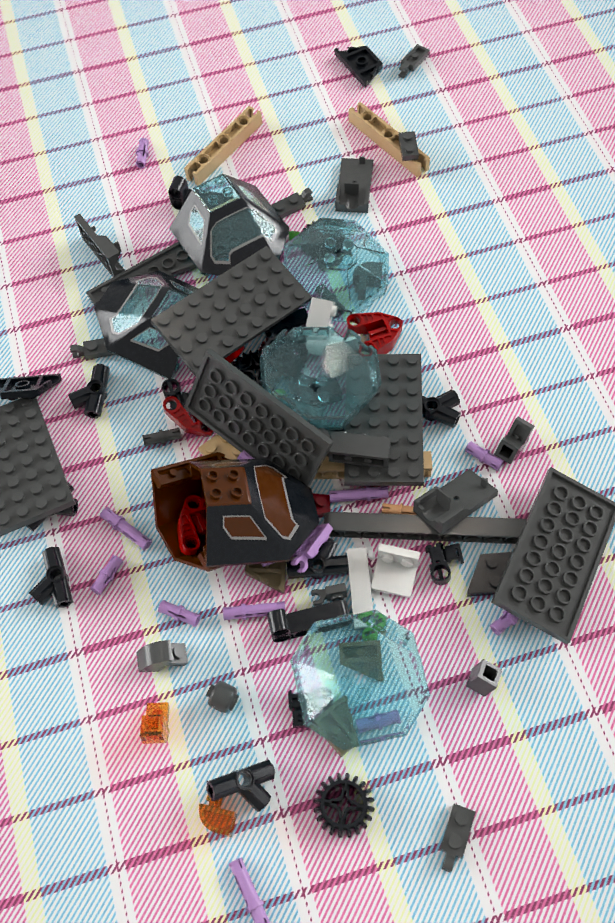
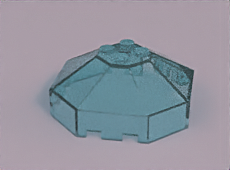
M321 217L285 244L283 265L311 297L335 302L337 312L336 316L332 317V321L347 322L349 315L364 312L376 299L383 297L386 293L389 278V253L356 220ZM337 250H340V252L344 255L337 257V255L334 253H336ZM311 301L304 305L308 310L310 308Z
M330 326L294 327L288 333L287 329H283L275 337V340L262 350L260 357L262 388L318 429L343 430L377 394L382 384L377 349L372 345L368 347L361 341L362 337L352 329L347 330L345 338ZM312 384H315L316 387H319L316 392H313V389L309 388L312 386Z
M377 610L355 615L350 613L331 619L315 621L290 660L304 725L342 750L407 736L430 697L414 633ZM363 672L366 674L364 678L367 681L365 684L360 683L358 685L355 675H360Z

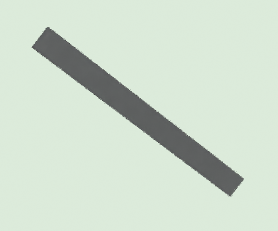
M327 512L324 515V524L329 523L333 528L329 537L516 544L526 522V519L466 517L443 534H440L418 515Z

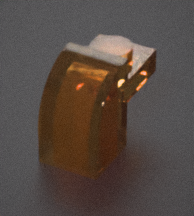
M168 702L147 703L146 715H142L140 738L143 744L168 742L170 731L168 727L170 705Z
M207 794L209 805L199 803L201 822L211 832L232 838L237 814L234 811L221 809L223 798L212 801Z

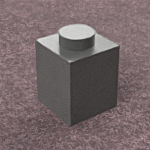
M483 659L472 668L466 687L485 697L497 688L502 669Z

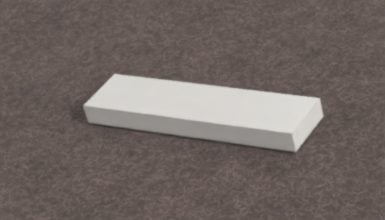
M367 547L347 549L354 628H364L368 625L375 627Z

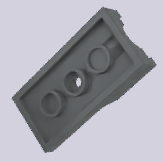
M364 155L360 156L359 159H341L335 211L368 213L374 159H365Z
M80 213L74 216L82 239L111 276L114 277L125 271L118 262V256L122 252L119 242L112 243L107 236L97 235L95 233V226L90 227Z
M469 469L443 487L435 486L415 499L413 512L440 534H443L498 496V490L488 483V478H481Z

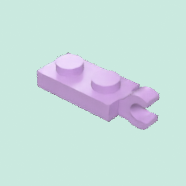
M329 523L318 525L295 553L296 557L292 559L291 565L300 563L298 573H303L307 570L308 559L314 558L318 554V549L329 539V534L333 530Z

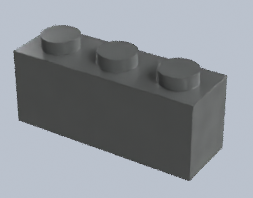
M332 431L331 439L334 442L328 452L329 462L388 468L391 438L369 436L363 433L351 434L344 431Z

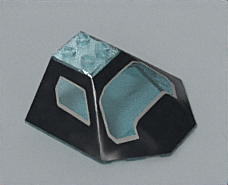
M221 174L194 187L170 226V231L200 273L209 276V274L220 276L265 246H268L280 260L290 230L255 185L226 174Z
M162 271L112 282L94 308L107 351L166 379L173 378L180 368L177 363L179 356L151 324V319L199 288Z

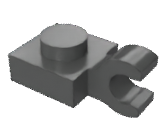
M341 583L326 586L325 589L312 590V596L318 595L320 597L319 600L313 601V606L322 605L326 599L327 601L332 600V602L343 600L347 597L346 584Z

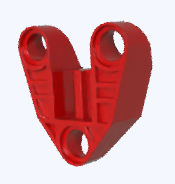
M373 312L355 313L347 317V328L349 331L355 334H368L369 340L361 344L359 354H367L362 350L370 351L371 353L368 354L389 353L393 350L402 332L403 322L396 316ZM393 324L399 325V327L396 329L391 328L390 326Z
M170 396L164 399L163 409L165 414L186 433L209 437L214 434L213 430L209 432L203 431L201 427L204 423L192 415L196 421L194 423L176 397ZM168 402H175L177 407L174 410L167 409L166 405Z
M190 495L186 498L177 524L179 548L185 555H194L198 552L201 542L197 532L199 535L206 534L205 499L197 495ZM196 502L199 507L192 509L188 506V503ZM185 544H193L196 547L191 549Z

